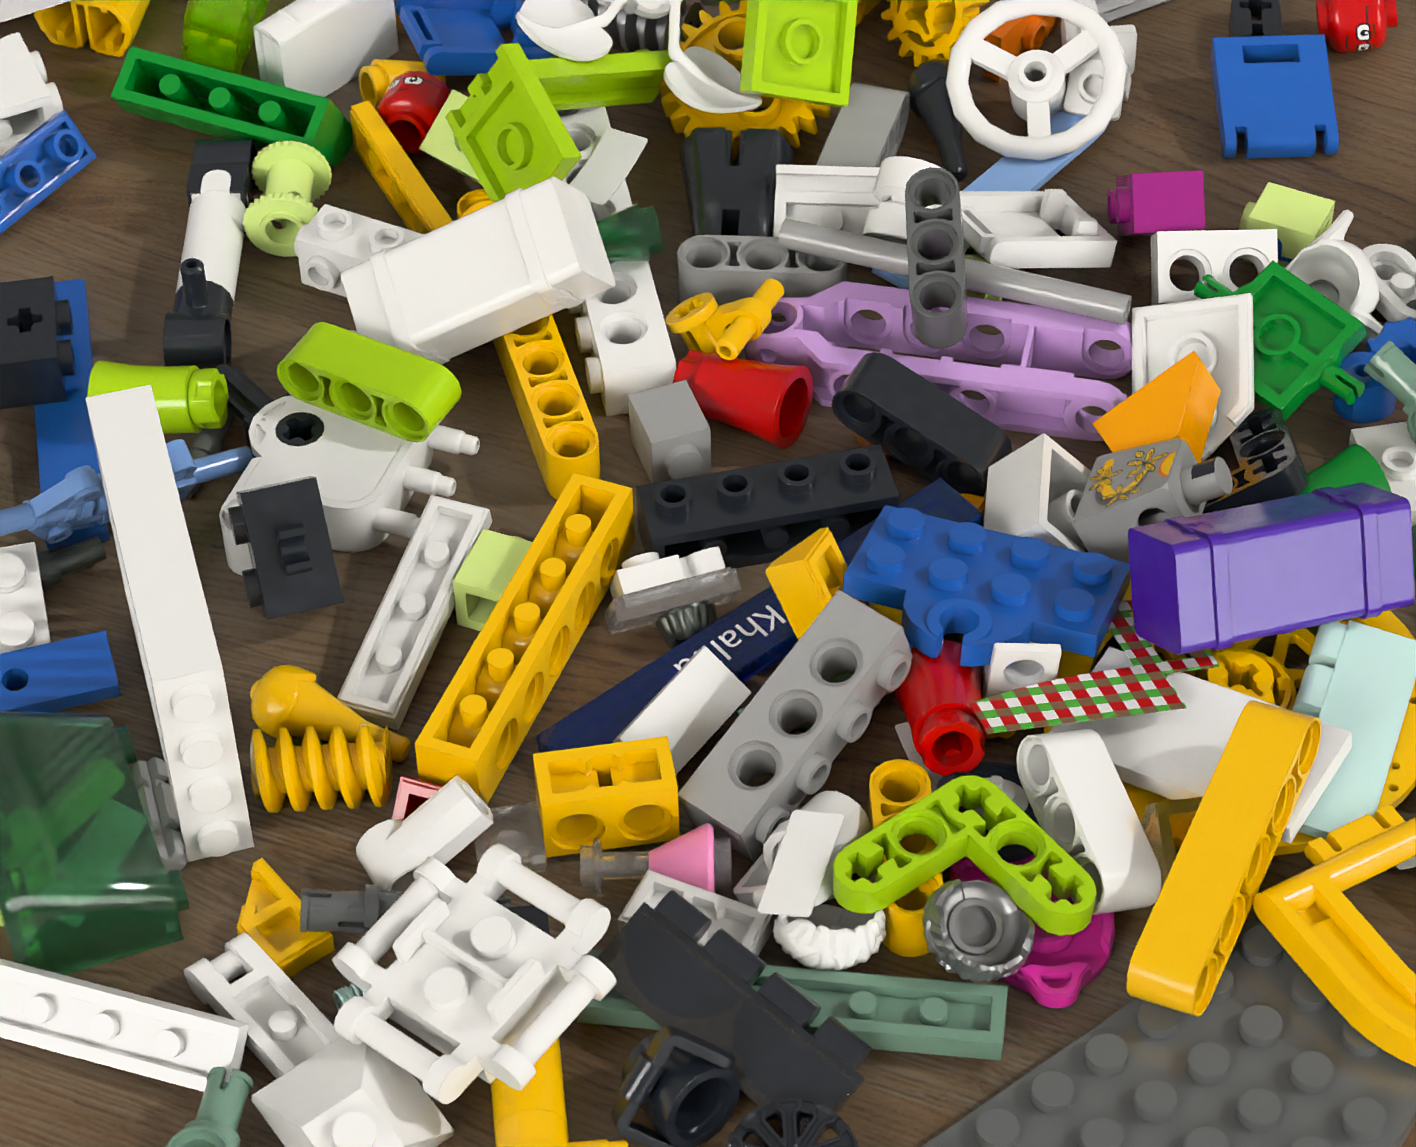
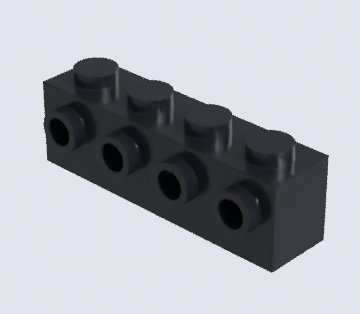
M881 444L636 486L638 532L645 553L657 552L660 559L677 554L679 558H683L704 549L719 547L726 570L773 562L817 530L826 527L831 531L840 550L860 547L884 506L888 505L899 508V493Z

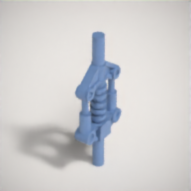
M183 439L166 443L180 500L185 499L196 484L244 472L251 459H253L251 450L247 446L193 459ZM87 465L78 467L67 473L64 480L35 498L26 500L23 504L1 509L0 536L28 529V531L49 544H53L70 537L73 533V527L95 521L100 525L109 523L110 517L101 473L96 474L95 470Z

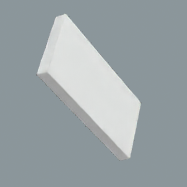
M1109 647L1091 673L1133 667V664L1125 652ZM1183 672L1165 674V676L1186 705L1185 709L1054 725L1049 733L1078 729L1094 730L1103 740L1121 781L1198 809L1244 706L1251 700L1273 706L1276 705ZM1321 721V739L1318 753L1281 837L1282 841L1291 844L1352 749V732Z

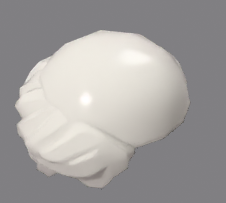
M817 905L813 907L809 917L777 915V918L774 920V938L777 943L782 945V950L786 954H790L792 958L797 959L810 969L842 971L858 963L867 962L872 954L879 951L880 942H883L887 935L885 930L886 916L883 909L871 914H858L832 905Z

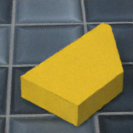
M263 858L253 862L251 870L252 881L246 903L241 908L237 932L238 935L243 932L247 933L290 978L335 951L333 935L328 931L300 932L301 900Z

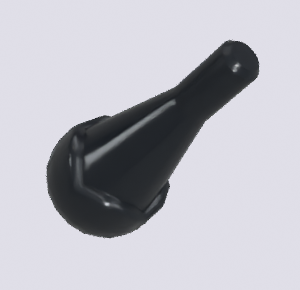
M938 58L928 60L918 65L909 77L907 92L910 94V108L918 118L923 119L940 150L943 169L951 172L957 179V182H961L968 173L961 144L963 125L954 116L946 87L949 60Z

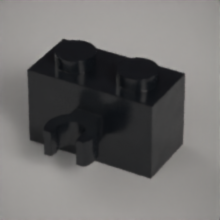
M307 476L236 492L239 506L228 508V514L236 546L247 543L253 568L243 570L242 577L250 608L261 606L263 616L269 620L344 603L317 478L315 476Z

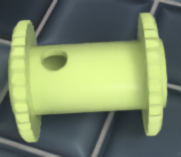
M282 141L264 147L254 158L251 171L253 174L252 179L255 180V185L259 186L258 190L263 191L265 196L261 195L260 199H255L246 208V213L243 216V230L250 241L262 251L275 256L293 257L296 256L294 244L300 228L304 224H309L318 213V208L313 207L311 202H314L315 199H320V195H325V191L329 189L332 174L329 162L314 147L301 142ZM271 220L282 224L283 229H276Z

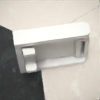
M1045 189L1044 191H960L964 239L989 264L1011 269L1111 267L1117 240L1100 226L1096 219L1092 218L1076 204L1063 189ZM1054 230H1061L1066 236H1060Z

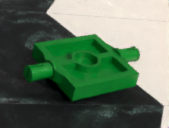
M1273 260L1252 282L1234 292L1218 282L1210 274L1202 277L1204 284L1198 281L1194 289V295L1201 299L1251 293L1253 297L1254 400L1265 408H1277L1286 421L1311 393L1319 390L1321 387H1326L1348 405L1356 402L1355 395L1358 398L1361 397L1365 384L1340 368L1347 355L1366 337L1367 333L1363 322Z

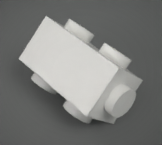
M324 204L309 224H304L300 228L295 239L294 252L299 260L301 282L319 290L347 297L341 279L342 271L369 260L371 255L381 250H391L424 234Z

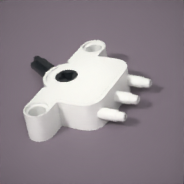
M225 363L219 364L215 368L218 369L220 374H224L227 382L229 395L227 407L243 421L246 443L251 448L253 459L249 462L219 513L228 566L234 573L241 576L243 570L253 568L247 543L236 546L231 529L228 508L239 506L236 492L302 477L315 476L317 478L332 550L351 553L367 551L380 545L389 534L408 539L412 537L420 518L403 510L414 491L450 497L455 493L456 481L454 478L443 476L440 472L428 469L433 457V449L457 455L463 453L473 456L479 450L480 440L476 436L465 434L462 430L438 425L425 441L418 443L407 441L302 402L288 393L274 401L236 366L229 367Z

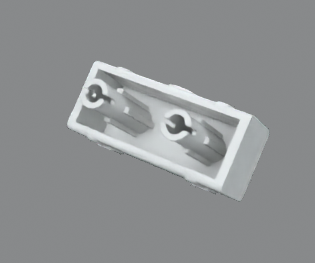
M555 177L548 178L524 190L521 188L506 194L505 198L458 220H454L391 250H381L371 255L369 260L341 272V279L358 334L432 360L441 365L449 362L450 358L562 309H570L583 303L585 299L615 287L613 273L587 195Z

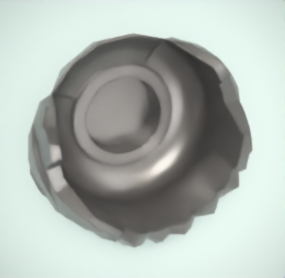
M959 879L952 880L936 889L925 903L922 923L924 926V937L927 941V950L930 953L936 954V962L944 966L947 973H957L963 980L970 979L974 983L983 980L997 981L1001 977L1006 978L1011 974H1015L1021 965L1024 964L1033 948L1035 932L1033 922L1026 913L1018 910L1010 895L996 884L981 880L962 882Z

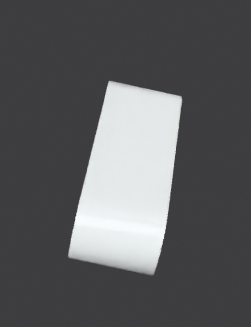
M1078 729L1028 735L1022 739L1016 758L1020 782L1040 828L1088 872L1095 882L1097 893L1093 915L1145 908L1153 905L1161 891L1160 867L1099 734L1092 729ZM1071 896V898H1072V900H1073V902H1074V904H1075L1076 898H1074L1073 896Z

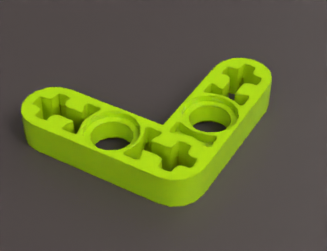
M975 775L961 776L953 779L846 846L837 854L833 864V896L839 905L848 911L858 914H871L886 908L965 856L998 887L1008 893L1013 902L1039 927L1052 934L1073 935L1083 931L1091 922L1097 893L1095 882L1088 872L999 787L988 779ZM960 806H963L965 809H967V811L963 813H960L958 810ZM979 807L982 808L983 816L981 817L974 810L978 809ZM985 829L989 830V833L987 834L986 837H985ZM910 834H922L931 838L937 847L926 854H914L903 849L899 841ZM1018 844L1030 849L1036 857L1029 863L1015 865L1003 860L997 852L1004 846ZM883 854L887 860L885 863H883ZM1047 872H1049L1048 881L1044 878ZM857 873L862 878L854 882L852 881V874ZM877 873L875 883L872 884L866 879ZM1051 892L1061 900L1056 903L1050 901ZM1070 896H1073L1074 898H1076L1075 904L1072 905L1069 901L1065 899L1069 898Z

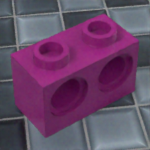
M1203 170L1134 173L1116 178V189H1108L1107 192L1109 224H1118V236L1155 234L1157 231L1205 230Z

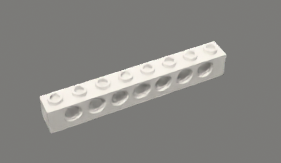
M605 107L556 110L582 156L563 179V182L571 183L595 150L605 130L611 128ZM626 180L622 182L604 205L590 202L613 273L615 287L587 298L583 303L569 309L570 314L580 313L581 317L575 318L577 344L580 354L588 352L591 354L590 358H585L587 384L590 394H601L606 417L629 413V394L672 384L676 370V360Z

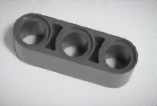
M930 167L913 174L906 183L905 188L909 297L916 337L923 344L931 348L944 349L960 342L967 333L968 328L963 218L957 179L949 171ZM934 204L942 205L941 207L934 209L926 208L927 206ZM936 255L946 256L939 260H928L929 257ZM936 307L949 308L940 313L930 312L931 309Z

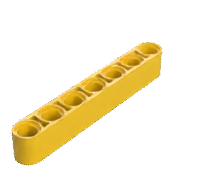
M484 189L467 192L459 199L457 203L458 219L472 205L490 200ZM552 314L494 339L495 349L546 489L550 495L558 500L573 473L601 480L598 433Z

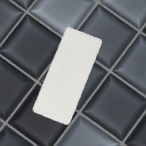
M794 810L792 812L758 906L759 913L795 917H809L811 915L844 820L842 813Z

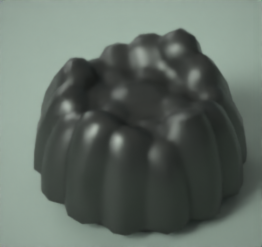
M707 601L681 606L660 615L655 625L667 646L674 652H678L686 642L691 641L693 638L705 641L708 636L714 634L717 619L715 606L713 603L708 604Z

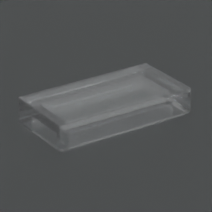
M727 567L615 597L606 609L604 616L609 633L612 635L655 623L660 615L688 604L707 601L708 604L713 603L714 606L730 603L742 589L736 569Z

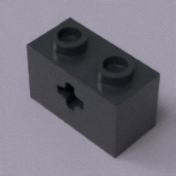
M53 276L0 283V409L67 401L65 376L76 375L72 341L71 339L63 340V336L74 334L73 318L69 299L58 300Z

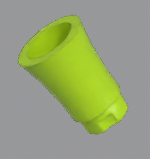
M104 360L97 361L92 368L88 384V397L151 385L164 435L199 433L202 428L218 429L222 428L226 423L229 397L227 382L224 374H220L216 368L199 369L195 365L170 367L131 365Z

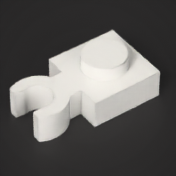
M719 547L704 549L683 558H679L677 554L660 559L657 552H649L625 560L621 564L623 569L616 571L609 588L616 611L677 596L679 590L699 588L720 582L722 580L720 574L726 572V567Z

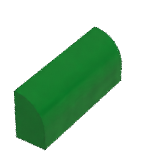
M133 46L129 48L110 96L128 113L222 139H254L256 148L263 149L269 146V144L276 142H301L318 150L329 162L330 167L342 161L353 145L351 124L328 98Z

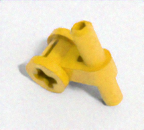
M769 278L764 280L752 297L718 306L712 293H701L676 306L667 315L665 322L672 333H679L689 350H698L708 354L715 351L725 360H734L745 345L750 341L758 339L770 324L772 319L771 311L784 295V288L779 281Z

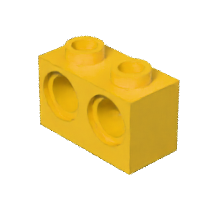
M668 736L533 754L537 809L546 858L666 842L680 836L678 786Z

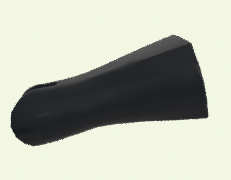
M709 127L693 129L691 134L683 141L679 151L689 205L692 237L699 235L771 237L775 210L776 164H792L794 152L789 142L776 129L747 128V130L741 131L739 165L732 166V130Z

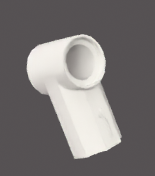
M456 775L405 820H387L370 828L360 838L356 847V856L373 884L379 885V891L404 893L415 881L413 872L427 857H433L445 865L494 823L493 819L495 817L471 786Z

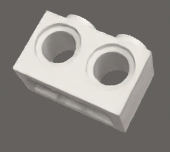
M1277 229L1157 231L1151 236L1152 305L1201 299L1194 295V290L1182 291L1171 282L1169 275L1170 267L1175 260L1179 259L1188 260L1196 266L1199 272V281L1203 284L1202 277L1210 274L1231 291H1236L1239 288L1232 283L1229 275L1231 263L1237 258L1247 259L1256 266L1258 275L1272 260L1278 263Z

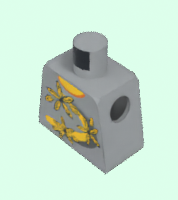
M1179 438L1105 454L1096 458L1072 524L1088 552L1101 553L1110 559L1129 563L1128 530L1130 528L1164 522L1167 518L1178 516L1190 517L1203 514L1206 501L1228 495L1232 492L1231 473L1221 457L1198 463L1186 441Z

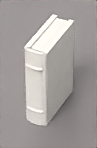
M296 0L253 27L260 80L321 97L330 95L357 78L361 68L370 66L374 59H387L399 51L394 0Z

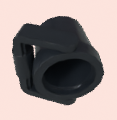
M665 1026L659 1029L657 1033L646 1037L634 1047L622 1069V1085L619 1088L621 1095L611 1113L612 1120L619 1133L646 1147H697L709 1141L725 1126L733 1115L739 1100L740 1083L736 1074L730 1070L735 1057L725 1049L673 1026ZM639 1107L651 1118L657 1131L632 1121Z

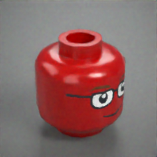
M1316 0L1318 34L1325 35V42L1328 41L1331 49L1336 53L1341 54L1381 48L1387 39V28L1398 26L1396 0Z
M421 71L405 72L395 77L387 87L377 107V112L406 154H426L419 147L451 91L443 81L434 75Z

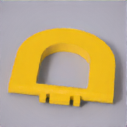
M1387 804L1377 809L1373 817L1370 814L1364 815L1329 832L1325 840L1319 837L1308 842L1304 853L1307 859L1309 858L1315 866L1256 894L1253 898V908L1258 919L1351 1026L1385 1052L1416 1067V974L1398 957L1342 893L1416 856V817L1405 821L1395 810L1396 808Z

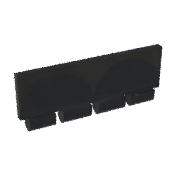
M674 890L669 891L654 909L644 902L597 957L614 975L616 984L613 988L662 1028L665 1026L679 1028L730 1052L735 1057L730 1070L738 1078L740 1091L758 1106L762 1105L763 1107L774 1103L776 1099L800 1097L803 1098V1101L825 1104L835 1113H838L865 1080L856 1069L871 1050L867 1043L833 1016L828 1017L813 1036L810 1035L806 1030L818 1016L821 1007L777 972L773 973L765 981L758 992L755 991L751 986L764 971L766 963L722 928L709 939L703 948L700 947L697 943L709 929L712 920ZM797 1117L798 1137L804 1132L812 1120L811 1118ZM776 1118L783 1125L782 1118Z

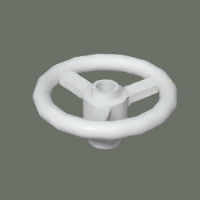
M1000 0L969 21L951 49L946 87L954 116L976 142L1008 158L1042 161L1075 152L1105 130L1122 102L1127 66L1118 36L1096 10L1076 0ZM1029 15L1060 17L1084 30L1053 54L1043 50H1030L1016 57L984 40L986 36L1005 22ZM1099 51L1104 67L1100 96L1087 116L1068 130L1051 135L1050 117L1064 109L1066 95L1065 76ZM971 62L1008 81L1012 107L1020 118L1027 121L1028 137L1011 135L990 124L976 108L968 83Z

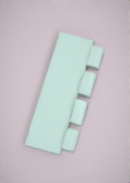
M1349 620L1348 625L1332 622L1319 626L1309 657L1310 665L1305 669L1293 706V711L1318 717L1322 722L1352 732V749L1298 831L1316 838L1322 837L1324 840L1329 832L1364 815L1370 814L1373 817L1379 805L1416 680V640Z

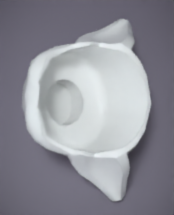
M1344 210L1323 234L1299 251L1298 255L1285 269L1363 322L1367 335L1361 342L1367 343L1369 338L1377 337L1383 328L1371 315L1379 300L1377 274L1365 252L1356 245L1344 241V236L1354 218L1350 210Z

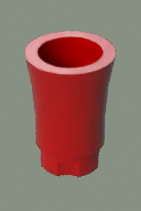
M689 350L686 357L679 361L672 382L687 381L705 418L751 433L781 449H787L792 446L800 436L806 424L813 397V379L810 370L806 366L771 364L738 357L734 360H725L715 351L708 354L698 350Z
M943 640L942 653L936 659L924 655L915 646L911 648L913 658L910 670L903 683L893 691L905 712L915 749L922 757L924 765L933 773L944 777L955 772L969 773L978 766L985 755L984 743L987 736L985 729L970 706V703L982 699V666H960L962 644L950 640Z

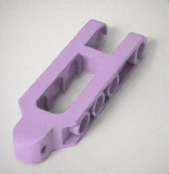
M843 281L810 297L781 298L771 311V315L780 313L786 318V321L776 322L771 319L770 324L760 337L748 342L744 349L745 357L748 360L771 364L806 366L810 370L813 379V398L821 406L832 407L833 396L845 381L841 376L849 375L865 354L874 352L847 348L850 346L880 350L877 353H883L894 358L1002 430L1040 435L1045 433L1047 436L1085 441H1104L1092 424L1102 416L1088 414L1082 408L1096 406L1109 412L1127 399V395L1121 393L1119 389L1109 383L1075 378L1074 376L1117 379L1127 375L1132 370V324L1126 321L1125 325L1037 305L967 297V333L954 346L937 349L923 344L916 337L909 289ZM936 307L931 309L930 312L940 313L949 308ZM858 311H876L882 315L883 319L870 320L860 315ZM976 326H994L1002 333L998 335L984 334L977 330ZM1109 340L1117 343L1121 348L1106 350L1100 348L1094 342ZM893 352L905 353V354H912V355H920V356H928V357H936V358H941V359H940V360H936V359L920 358V357H913V356L897 355V354H893ZM953 360L998 365L1001 368L953 362ZM965 390L977 391L983 394L986 399H969L962 395L961 392Z

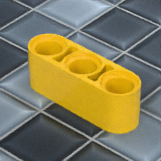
M895 759L885 761L871 773L868 815L871 824L870 831L932 793L928 773L919 764L910 760ZM910 834L899 841L903 849L914 854H926L937 847L931 838L922 834ZM883 854V863H885L887 860ZM942 872L883 909L886 916L885 930L887 934L883 944L891 952L905 957H918L929 953L927 941L924 937L922 917L927 899L936 889L943 885ZM877 873L873 875L874 883L877 880Z

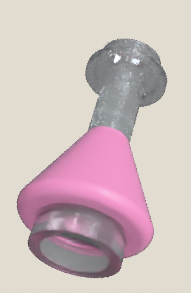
M706 823L651 851L603 852L600 839H594L593 846H580L581 887H594L595 894L601 892L603 880L642 879L647 870H651L713 893L715 891H732L731 836H714L713 826L710 823Z

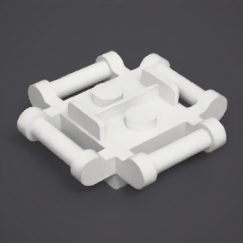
M495 844L484 853L478 864L477 873L467 884L455 877L439 860L427 857L413 872L414 883L356 944L348 942L332 959L334 965L344 977L365 991L362 997L355 996L343 1004L335 1018V1031L352 1044L366 1043L423 1082V1090L442 1104L453 1102L477 1076L489 1084L497 1078L511 1088L521 1091L536 1074L533 1065L593 998L601 1001L616 984V979L612 972L598 959L587 954L605 934L610 923V911L591 898L577 899L521 864V857L503 844ZM508 889L566 925V928L555 939L495 901ZM393 946L397 959L386 970L376 963ZM388 1018L392 1019L445 1055L440 1057L387 1023L386 1020Z

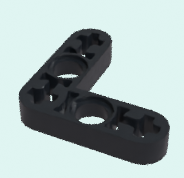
M1268 408L1250 414L1229 435L1240 468L1230 472L1233 483L1232 492L1228 495L1206 501L1203 514L1296 496L1309 485V477L1294 438L1281 412L1277 408Z

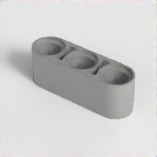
M852 83L848 107H841L816 166L880 168L885 158L896 156L908 123L910 111L909 92Z
M694 236L686 239L677 251L680 303L695 295L708 292L712 293L718 306L752 297L764 280L769 278L775 279L782 284L784 288L782 298L810 297L843 281L848 282L849 263L781 248L778 244L779 237ZM775 313V314L772 315V316H782V317H784V316H783L782 314H780V313Z

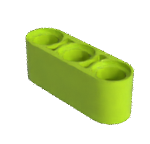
M325 322L315 323L277 365L279 381L293 397L334 414L416 443L423 442L430 436L459 401L462 393L460 384L454 374L443 365Z

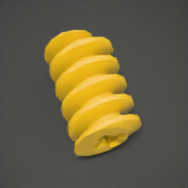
M361 723L354 743L347 742L340 725H333L328 744L321 745L314 726L306 727L301 746H294L287 727L279 729L274 747H267L260 729H253L250 742L252 789L257 801L260 795L267 812L278 813L282 808L286 793L294 811L304 812L309 806L313 792L322 810H332L339 791H341L348 808L358 809L362 804L366 789L375 807H386L392 790L393 777L391 743L387 725L381 742H374L367 723Z

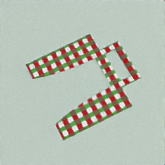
M1126 600L1121 602L1109 626V630L1133 664V667L1098 671L1029 685L972 702L970 706L987 734L1185 709L1186 705L1165 674L1219 667V664L1208 649L1190 652L1189 654L1192 658L1162 661L1150 642L1136 634L1133 617L1129 613L1133 612L1132 600Z

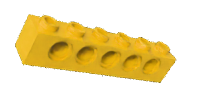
M577 473L572 474L417 738L415 752L419 779L444 786L457 775L471 786L486 805L488 804L610 587L616 571L620 569L621 564L635 542L632 488Z

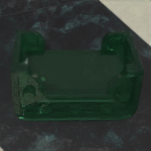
M0 710V917L8 936L13 962L66 976L184 940L178 912L189 909L186 890L179 870L166 872L128 767V765L137 762L127 725L114 727L109 715Z

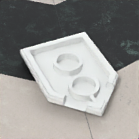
M1251 293L1132 308V394L1192 351H1195L1221 390L1201 462L1206 461L1254 410L1253 297Z

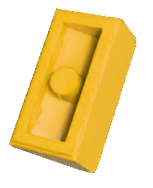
M828 527L817 530L774 560L766 569V576L798 640L838 590L843 591V578L848 566ZM856 599L861 603L865 604L863 600Z

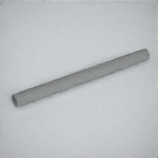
M785 218L781 225L778 244L781 248L908 276L907 245ZM936 255L929 257L928 260H939L946 256ZM965 258L967 290L1125 325L1131 307V295Z

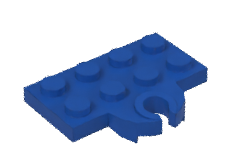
M885 505L844 573L843 592L855 599L902 610L901 626L904 629L910 649L915 646L924 655L936 659L942 653L943 635L948 633L965 634L962 641L960 666L990 665L995 643L1029 644L1033 642L1037 644L1061 645V650L1094 658L1130 585V563L1110 559L1097 552H1080L1047 544L1043 540L1034 537L1022 538L984 529L975 523H959L926 515L913 508H896Z

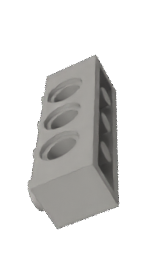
M838 590L678 792V798L691 823L697 827L710 823L714 828V838L754 863L763 852L765 842L778 825L790 819L792 812L807 794L812 795L823 786L831 771V763L847 742L853 743L861 737L870 722L871 711L885 693L896 690L905 680L911 667L913 655L903 627L843 591ZM841 672H855L844 682L830 683V680ZM801 723H815L805 733L798 735L789 734L795 726ZM761 774H774L773 778L762 786H749L751 781Z

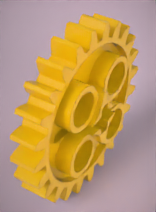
M724 0L720 1V15L714 18L709 13L701 10L699 16L702 25L698 29L688 24L681 26L685 42L679 41L681 50L685 52L686 49L692 46L711 50L727 60L741 73L743 47L735 50L732 49L744 46L748 0H741L739 9L733 11ZM665 80L659 85L662 95L661 102L666 117H670L676 134L684 132L685 138H687L693 129L697 127L732 130V163L740 151L741 131L747 130V128L776 129L791 146L798 148L800 147L797 132L802 129L808 133L816 134L818 128L814 116L830 117L831 115L829 106L761 96L763 99L762 104L752 110L732 113H711L698 110L684 103L669 89ZM767 107V109L761 112H753L759 108Z

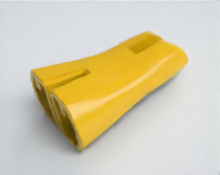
M71 0L36 11L34 16L40 29L53 44L78 49L83 47L89 38L90 49L95 50L96 53L122 57L134 40L151 0Z

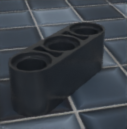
M872 352L865 354L832 399L833 412L843 425L871 444H881L882 450L957 499H960V494H972L983 497L987 490L988 467L1012 452L1010 439L997 425L894 358L883 353Z

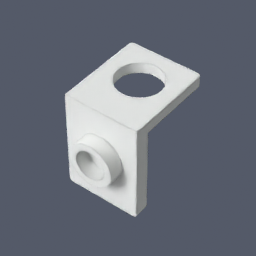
M1033 642L1029 644L995 643L990 665L982 666L985 698L1025 686L1056 680L1062 654L1061 645L1037 644Z

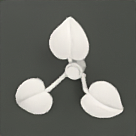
M525 0L520 11L515 15L521 29L541 48L568 60L591 61L603 57L610 51L613 41L602 28L610 24L620 9H624L627 14L635 13L649 19L661 18L669 14L668 54L674 62L666 66L663 77L669 89L680 100L693 108L711 113H732L752 110L763 102L760 95L739 92L741 73L720 55L699 46L689 47L685 52L681 50L679 32L680 5L682 0H596L608 7V9L603 14L595 17L592 10L580 0Z

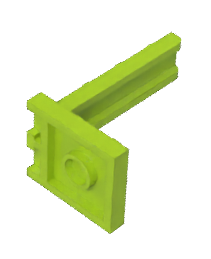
M701 0V3L705 6L718 7L719 2L723 0ZM741 0L724 1L728 5L740 3ZM748 0L739 92L835 108L848 107L858 0Z
M519 43L500 44L495 51L498 56L497 61L487 73L477 74L467 87L470 96L460 109L450 110L445 118L487 196L492 201H500L505 198L506 194L521 188L524 190L551 177L563 181L582 158L556 110L651 103L660 92L658 86L664 80L663 74L666 66L674 61L669 57L668 50L650 51L649 49H641L632 53H607L603 57L591 61H574L558 56L528 60Z

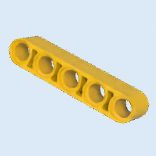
M1254 700L1249 701L1244 706L1133 952L1126 982L1127 993L1130 996L1196 1017L1201 1016L1206 1010L1251 909L1253 898L1258 893L1314 764L1321 739V721L1318 717Z

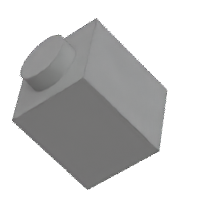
M686 380L628 395L630 440L651 483L698 476L711 472L710 426Z

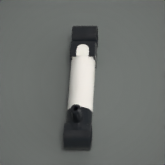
M254 139L195 140L193 164L190 165L186 188L189 216L173 312H168L165 315L163 327V353L165 366L167 367L195 365L199 369L215 368L222 363L227 364L229 367L231 366V318L244 234H246L243 230V216L249 204L253 203V196L256 195L257 185H255V180L252 179L253 174L251 173L252 163L257 156Z

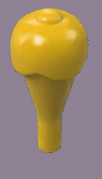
M289 664L275 666L267 671L261 679L257 680L251 688L252 718L261 731L276 739L280 728L287 727L292 739V736L303 738L306 727L314 726L319 740L329 741L333 725H340L347 742L354 743L360 724L367 723L374 742H381L385 728L366 721L318 685L315 673L299 666ZM389 730L392 760L397 763L402 762L410 751L411 742L409 738Z

